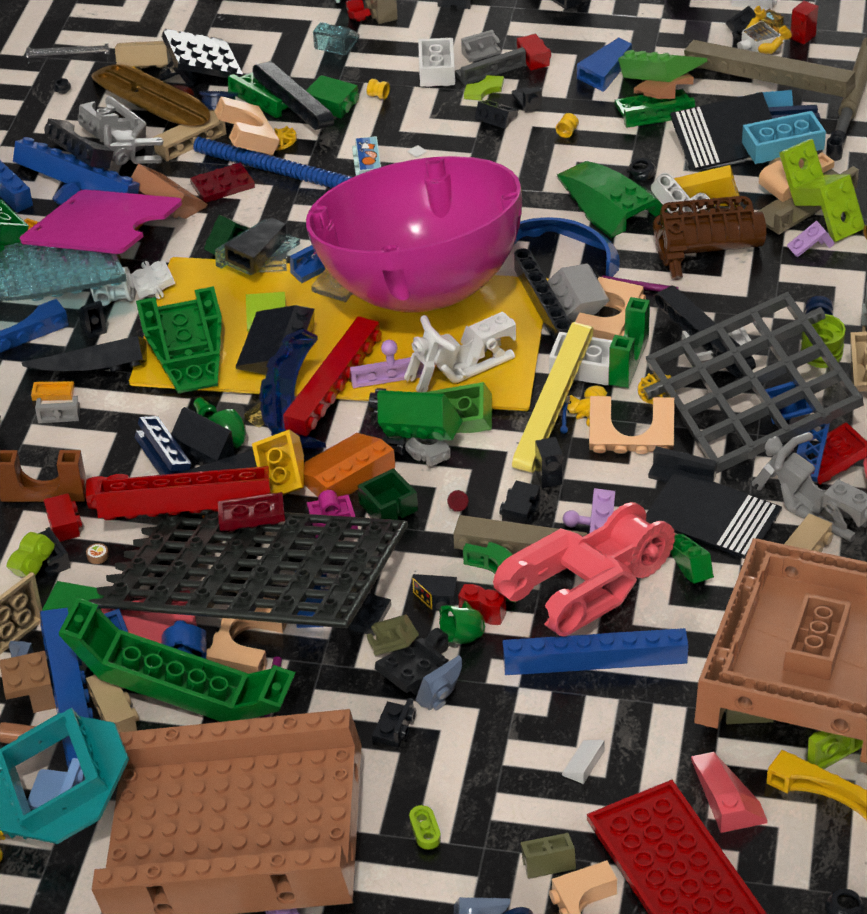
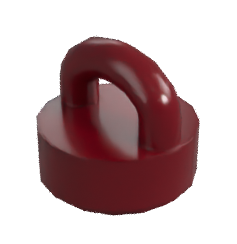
M454 490L448 495L447 503L453 511H462L468 506L469 500L465 492Z

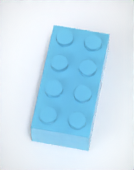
M808 111L745 124L742 131V144L755 164L764 163L780 157L779 152L808 139H813L816 151L823 150L825 148L826 131L814 113Z

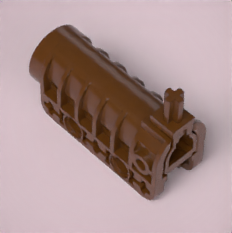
M746 196L668 202L662 206L660 215L653 222V231L659 257L663 260L664 266L669 265L671 278L674 280L683 278L681 262L685 254L762 247L766 240L763 212H754L752 201ZM741 202H743V204H744V205H747V206H746L745 209H743L742 206H738V205H739ZM725 203L729 208L720 209L719 205ZM704 205H706L707 208H711V209H710V210H705V209H702V208H703ZM679 207V209H678L677 212H673V213H669V214H668L667 212L665 213V211H666L667 208H669L670 211H676L677 208ZM683 207H689L692 211L683 212L682 209Z

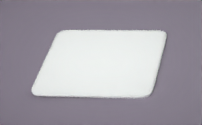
M417 145L407 152L418 157L427 151Z

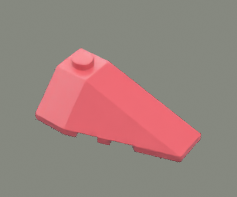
M715 752L691 756L692 763L720 833L767 823V818L760 801Z

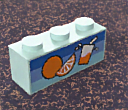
M377 136L355 138L356 146H352L355 175L357 176L381 167Z

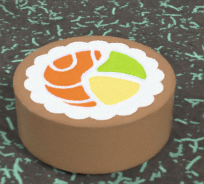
M101 543L92 544L86 550L87 559L93 564L103 563L109 557L107 546Z

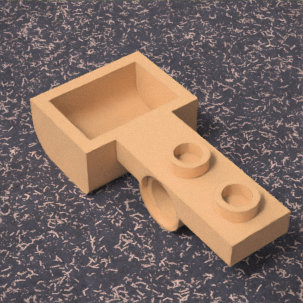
M823 152L818 154L823 173L834 168L835 161ZM800 159L799 167L802 168L804 162L802 159ZM778 160L765 167L759 175V184L782 202L792 198L782 162Z

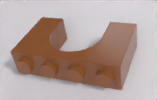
M0 450L1 502H44V499L69 493L71 501H85L86 475L81 450H60L57 460L59 476L48 481L36 480L25 474L21 468L17 450Z

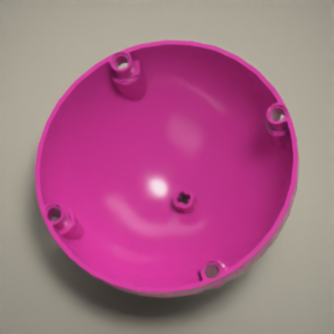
M442 156L398 162L359 174L327 191L310 208L306 217V228L313 249L326 270L341 286L356 297L375 306L397 312L432 311L454 305L470 297L500 270L511 252L519 230L522 215L521 186L518 177L512 170L502 164L485 159Z

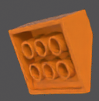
M355 433L304 462V485L317 497L326 490L335 491L337 497L349 495L358 490L359 484L395 468L394 449L380 438Z

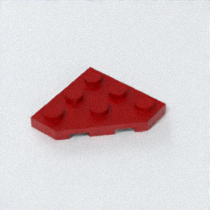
M847 422L835 428L827 435V443L817 480L819 485L829 481L839 472L847 470L852 464L867 457V441Z

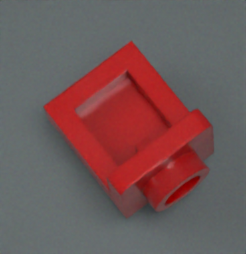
M363 0L346 1L349 18L362 21L366 19V16L371 15L370 9L364 8Z

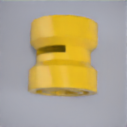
M370 79L367 85V95L371 97L378 96L379 99L385 100L390 92V84L385 81L379 82L376 79Z
M564 114L555 127L557 134L563 138H569L578 127L579 120L574 114Z

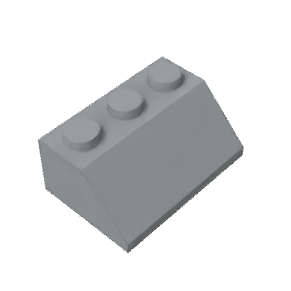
M589 264L563 267L548 280L568 318L574 322L579 313L595 315L610 301Z

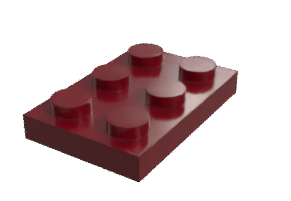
M241 162L190 178L191 185L205 203L255 188L253 179Z
M283 493L218 501L220 531H233L237 528H254L258 525H274L284 522Z

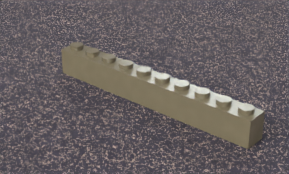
M693 40L684 50V56L707 58L706 63L696 68L845 98L855 88V71L698 40Z

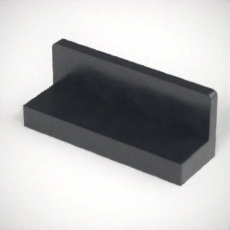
M656 446L653 451V465L648 473V478L667 483L678 468L714 482L717 461Z

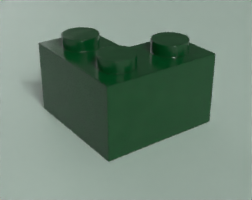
M219 215L210 236L206 240L204 250L225 259V244L252 228Z

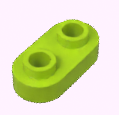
M424 805L414 807L410 811L409 816L417 844L423 849L436 848L441 842V833L433 810Z

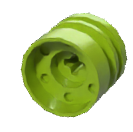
M825 314V319L812 324V326L839 363L842 360L844 351L845 326L839 318ZM802 332L801 351L813 346L804 332ZM822 357L807 363L813 367L828 368Z

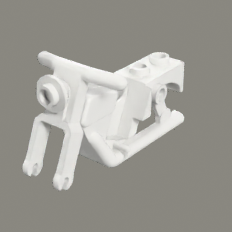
M500 312L469 327L466 326L461 339L463 345H460L450 334L440 335L431 326L426 315L421 316L420 321L425 332L423 337L416 336L413 338L412 348L414 353H412L404 379L407 382L409 380L411 382L414 381L420 362H422L424 368L416 391L427 392L435 365L452 383H459L515 358V354L511 349L504 351L499 347L501 346V337L510 336L513 340H516L515 321L504 312ZM487 349L493 352L492 358L477 364L479 359L485 357Z

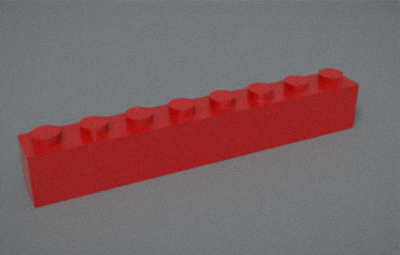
M360 316L355 319L283 414L285 430H291L296 434L307 437L310 431L315 429L319 419L325 415L330 404L335 402L336 396L340 391H343L345 384L351 379L350 367L361 366L365 357L371 353L376 342L380 341L382 332L380 331L378 321Z

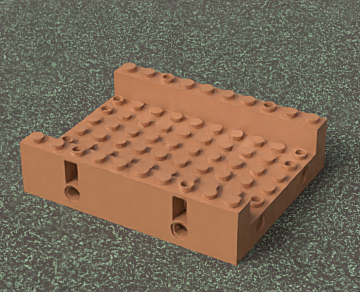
M753 538L698 680L695 723L718 729L724 710L729 709L863 740L860 762L867 763V562Z
M350 709L119 732L129 761L118 783L106 868L94 869L91 889L102 914H239L353 903L362 745Z

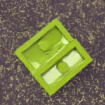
M285 292L246 294L247 332L250 330L257 311L286 307Z

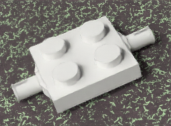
M165 260L154 262L151 266L147 261H145V264L142 262L141 266L143 269H138L130 274L140 299L155 294L157 299H160V296L163 298L164 293L162 290L176 284Z

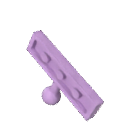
M393 340L384 341L381 345V350L386 355V362L350 367L352 387L359 388L405 380L404 375L411 357L394 360V354L397 352L396 342ZM420 362L416 378L421 377L424 368L422 362Z
M594 488L591 517L579 516L576 511L569 510L563 515V523L567 527H575L578 524L589 525V533L602 527L614 511L615 491Z

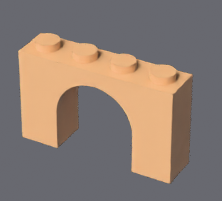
M220 97L214 112L220 121L234 124L229 136L233 145L273 155L279 146V138L260 107Z
M599 277L598 281L610 300L605 306L614 308L621 313L612 317H598L579 313L575 322L592 326V337L613 340L614 335L624 336L625 309L630 297L646 299V295H643L644 286Z
M590 396L589 450H593L595 453L614 451L619 454L626 453L627 451L646 454L653 452L656 446L673 450L674 398L653 397V421L649 429L638 436H626L618 432L612 424L611 396Z
M257 607L254 612L270 613L272 609ZM222 618L221 627L218 632H215L213 643L207 649L206 659L248 674L266 670L267 659L265 650L242 646L233 640L239 633L253 628L283 633L287 623Z
M604 861L553 878L552 890H549V895L552 903L558 905L559 914H581L587 905L616 895L617 878L608 861Z

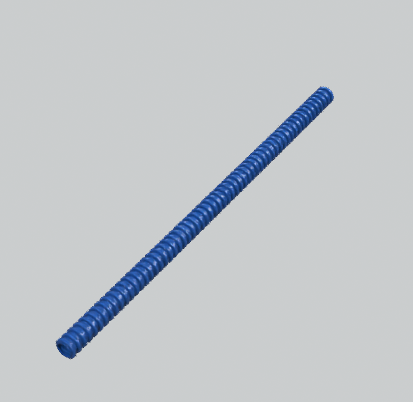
M197 137L193 145L194 151L197 153L231 162L234 161L235 163L241 162L242 165H249L250 167L264 169L265 171L279 173L280 175L294 177L295 179L299 178V180L309 181L321 186L324 185L325 187L334 188L340 183L353 178L264 153L227 145L222 142L207 140L202 137Z

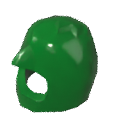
M235 409L218 411L209 418V420L232 431L234 449L239 448L246 439V426Z
M464 601L462 608L450 605L441 606L439 610L440 629L448 634V642L458 644L471 643L482 636L485 630V621L482 614L478 610L473 609L469 603ZM449 611H451L454 616H448Z

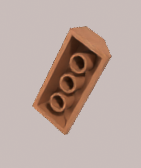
M139 163L131 176L133 181L140 183L139 194L181 198L182 205L170 215L176 219L178 216L187 219L208 205L164 174Z

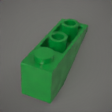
M676 534L670 554L683 575L692 583L714 578L710 553L687 536Z

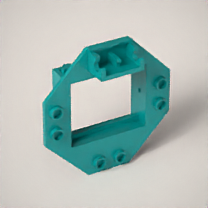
M70 708L18 736L15 741L1 748L0 830L11 838L21 836L23 839L31 838L59 844L99 821L129 761L116 724L114 722L81 717ZM70 736L86 780L31 811L15 766L65 737Z

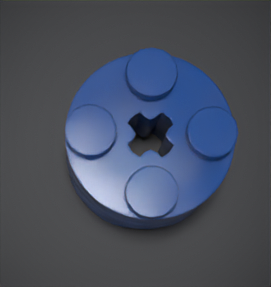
M181 620L176 621L173 626H170L163 632L161 644L206 659L207 637L204 629L187 624Z

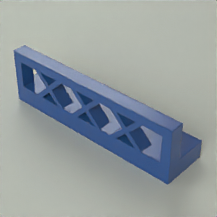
M312 245L290 256V273L301 283L327 271L317 254L313 255L315 251Z
M830 423L820 425L819 427H824V429L818 432L814 429L807 431L813 434L812 440L817 439L820 442L819 444L813 446L808 441L798 445L797 454L815 467L814 474H811L812 481L814 482L818 480ZM813 453L816 458L810 460L807 455Z

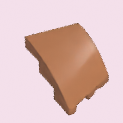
M686 73L671 82L646 80L634 88V93H644V96L657 99H675L676 84H693L694 77Z

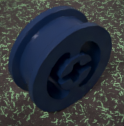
M199 91V95H202V103L210 110L216 109L220 97L236 100L238 96L236 92Z

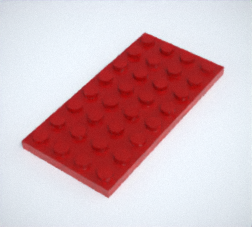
M673 780L587 814L588 823L648 914H766Z

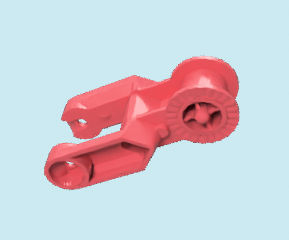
M635 502L625 503L613 511L602 527L584 537L571 531L559 529L508 557L498 567L494 575L493 585L500 594L510 601L516 602L526 597L533 587L566 568L584 579L585 582L571 590L562 589L557 591L545 604L549 619L544 625L559 636H567L621 605L636 583L637 578L649 577L656 570L660 569L673 549L675 542L674 529L665 521L648 523L646 521V512L642 506Z

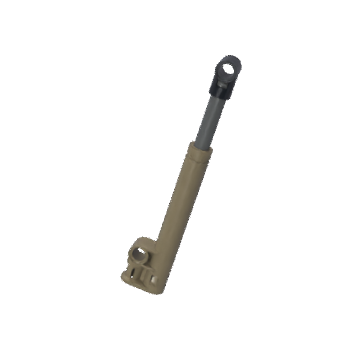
M867 37L862 41L852 70L855 71V88L847 98H842L838 110L840 117L835 131L827 139L826 155L833 161H838L842 158L843 148L847 139L846 132L850 120L856 115L867 83Z

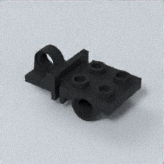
M434 628L424 639L418 635L411 643V646L399 649L376 661L374 669L405 693L411 691L417 696L423 677L449 662V659L441 654L447 651L448 634L440 628Z

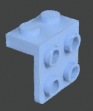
M72 758L68 772L41 769L37 774L27 800L30 809H36L86 780L79 760Z

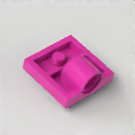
M326 490L320 493L317 501L307 502L309 514L355 517L349 495L337 497L335 491ZM312 523V526L325 527L326 525L322 523ZM352 526L350 529H358V526Z

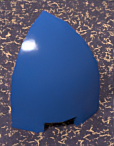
M74 182L63 185L54 194L52 199L57 204L62 205L81 190Z

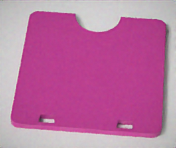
M81 190L21 235L20 242L26 245L120 254L127 251L143 238V232L134 230L138 225L151 220L166 219L182 205V200L176 197Z

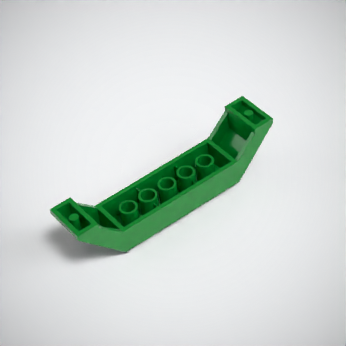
M76 598L59 630V636L100 680L221 722L253 719L280 711L295 676V672L273 665L271 669L248 674L120 630L98 609V604Z

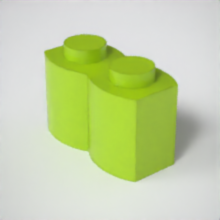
M29 532L21 540L19 549L9 557L6 567L16 576L26 577L31 572L36 575L42 566V561L50 556L55 544L43 534Z

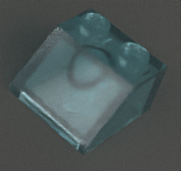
M320 22L313 30L314 49L346 55L359 39V34L352 29Z

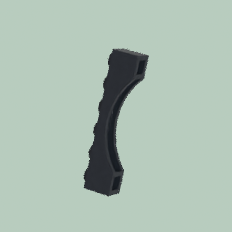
M48 118L44 128V136L87 165L110 169L113 150L74 132L75 125L68 121Z

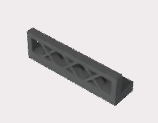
M522 47L463 66L461 69L455 70V76L466 85L485 79L487 75L495 76L525 66L526 51Z

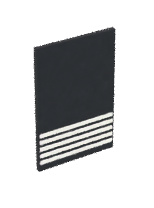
M763 92L670 113L673 127L675 128L690 171L750 158L749 153L742 144L743 125L772 119Z
M677 468L646 513V521L650 524L656 521H665L672 526L674 533L683 534L690 539L745 559L752 539L764 540L782 511V506Z

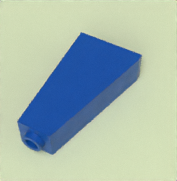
M618 37L577 64V79L604 92L621 72L618 58L623 56L626 51L632 50V43Z

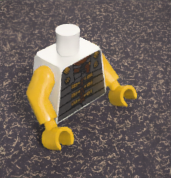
M757 6L754 9L755 18H752L748 26L743 30L742 41L737 43L738 49L764 54H773L774 52L781 51L783 40L791 38V31L787 26H782L779 29V34L764 21L759 22L760 19L766 17V11Z

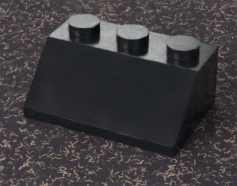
M186 407L181 409L171 435L192 463L202 466L235 455L232 431Z

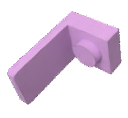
M815 221L788 243L787 246L796 257H799L817 241L821 245L825 243L828 248L832 247L835 242L818 221Z

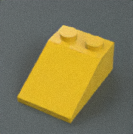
M286 430L252 443L256 466H269L271 494L282 492L283 495L304 488V454L300 436L291 430Z

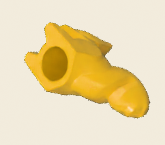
M591 386L584 392L585 399L581 400L570 395L567 405L568 413L577 414V420L587 417L586 424L590 426V396H606L605 388Z

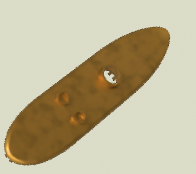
M115 64L103 67L91 75L96 83L109 92L165 120L182 125L198 126L207 123L210 119L208 108L200 100L135 68Z

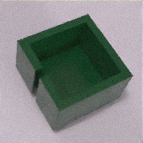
M394 468L358 485L359 504L372 518L398 520L399 516L404 518L418 511L417 492Z

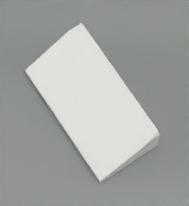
M583 740L562 772V776L584 784L604 753L605 741Z

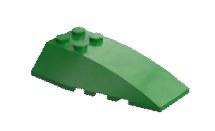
M584 161L557 174L561 184L571 193L572 199L577 201L580 210L585 212V217L610 238L625 232L626 219L644 210L649 211L655 217L660 215L663 204L653 193L609 167Z
M214 286L194 290L195 300L164 306H157L155 297L136 301L143 334L177 393L218 386L222 316Z

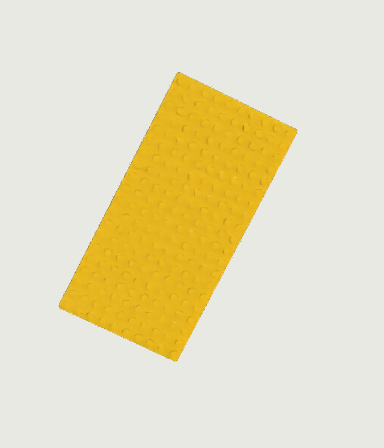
M184 257L170 258L168 268L176 284L162 290L164 297L161 298L160 296V299H156L157 306L195 300L194 290L214 286L222 316L218 386L199 390L297 397L358 316L378 321L380 331L382 332L380 341L376 342L371 353L363 360L362 365L386 362V355L381 350V345L386 340H393L397 344L394 360L410 358L412 353H414L412 348L413 338L416 336L423 337L425 332L420 321L423 315L428 317L431 326L440 335L450 334L460 345H463L461 339L466 326L469 327L500 312H504L516 323V340H513L510 336L501 337V346L499 347L504 351L511 349L515 354V358L459 383H452L435 365L427 392L484 382L492 393V409L528 411L530 409L543 321L518 276L494 275L482 288L459 303L432 311L407 313L381 308L356 297L341 286L328 271L301 283L290 273V263L265 262L255 274H252L225 260ZM285 292L286 306L298 305L315 309L314 327L295 380L236 369L237 361L249 333L247 332L246 294ZM146 339L147 361L141 362V366L133 367L129 384L139 387L175 389ZM487 349L485 357L479 359L477 364L492 358L493 352ZM415 378L412 382L410 380L408 382L402 380L353 388L351 379H349L343 391H340L336 396V399L369 401L370 392L375 393L377 388H384L386 391L417 392L416 387L420 378Z

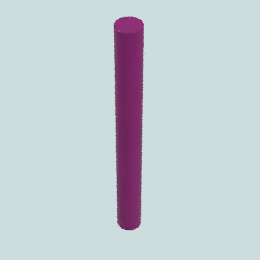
M602 275L603 278L644 286V290L660 292L669 287L668 285Z

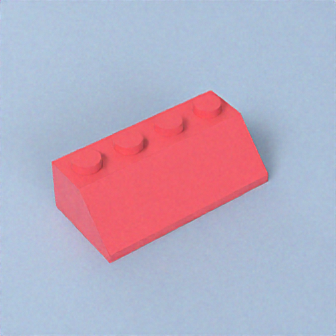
M185 590V591H180V592L190 593V590ZM145 598V599H140V600H135V601H130V602H142V603H143V602L146 600V598ZM173 601L171 605L180 606L187 604V602ZM101 608L103 614L116 610ZM120 610L129 633L161 643L163 632L170 626H173L176 621L182 620L187 624L197 626L196 617L191 615Z

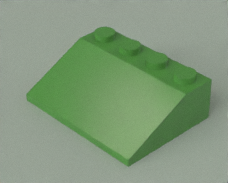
M634 50L626 51L623 56L618 58L623 78L671 82L707 62V58L669 55V53L658 54L657 52L646 53V51L635 52Z

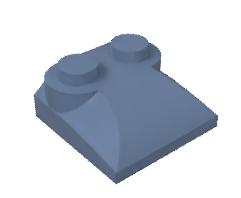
M459 655L423 677L416 697V701L421 707H426L429 710L434 708L437 711L445 705V699L454 690L462 668V658Z
M459 897L454 904V914H503L510 905V899Z

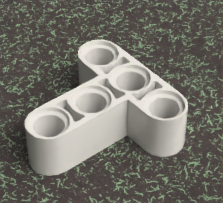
M661 173L651 185V191L663 205L668 202L710 199L704 193H698L690 198L668 173ZM678 207L676 211H670L669 208H667L669 213L677 212L679 209ZM683 207L682 209L683 212L692 211L689 207Z

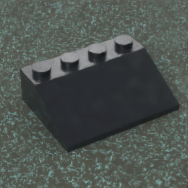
M292 305L257 311L237 361L236 369L295 380L314 327L315 309Z

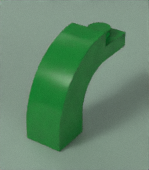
M492 542L488 543L487 548L466 543L463 548V564L486 569L495 574L502 562L513 554L506 548Z

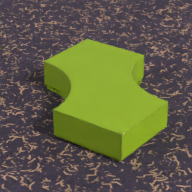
M487 75L484 80L478 83L466 84L464 99L482 101L488 94L501 92L504 76Z

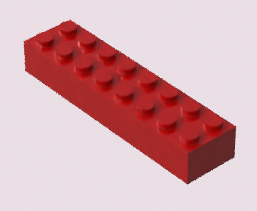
M269 466L98 480L95 493L98 519L114 520L116 517L123 516L131 519L138 517V515L154 517L160 513L177 515L183 511L199 513L207 509L218 511V501L271 494Z

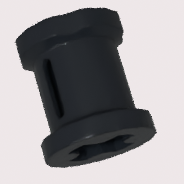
M384 435L383 441L394 449V453L404 456L406 437L398 439L389 438L388 435Z

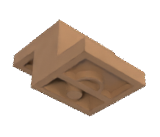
M45 651L0 660L6 700L29 695L33 713L56 708Z

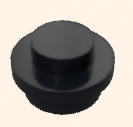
M65 78L57 79L53 86L54 91L65 94L71 89V84Z

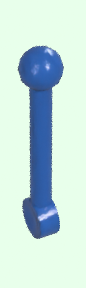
M565 402L561 409L562 426L560 427V432L563 434L568 431L566 426L568 403Z

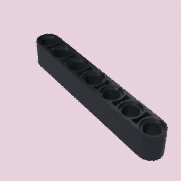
M269 61L253 66L254 78L277 98L281 99L286 106L313 129L318 130L333 126V114L274 63Z
M525 248L517 249L514 252V270L555 342L559 332L568 333L571 321L531 251Z
M674 285L656 293L654 296L657 306L690 336L716 325L709 316ZM729 335L736 347L741 346ZM719 338L702 345L706 351L711 350L713 352L711 355L714 358L727 352ZM752 355L745 358L751 370L755 369L756 362ZM735 363L725 367L736 378L743 375Z

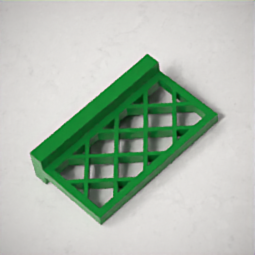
M253 72L241 77L234 74L228 76V92L238 93V98L249 104L259 106L262 111L278 118L281 116L282 110L289 108L282 103L281 99L277 98L262 84H259L260 82L254 78Z
M683 89L675 90V99H657L644 95L614 99L615 106L624 118L626 128L671 121L670 113L695 107V99L693 97L689 98Z

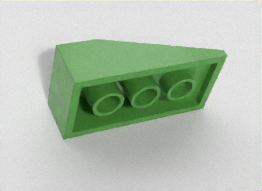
M484 382L423 392L446 395L463 420L457 433H475L492 430V393Z

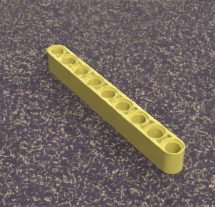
M572 322L514 453L512 468L531 473L535 471V441L550 437L593 336L592 326Z

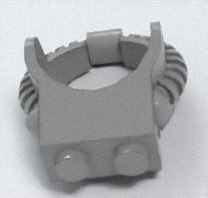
M413 437L409 438L405 444L406 451L415 460L421 461L422 459L426 461L429 467L450 458L449 443L445 442V440ZM420 442L431 443L432 445H425Z

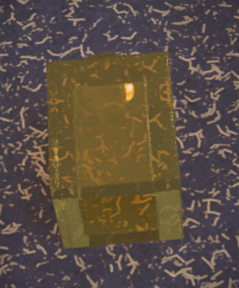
M770 8L765 10L766 17L760 19L759 22L764 21L777 33H780L779 29L783 26L784 17Z

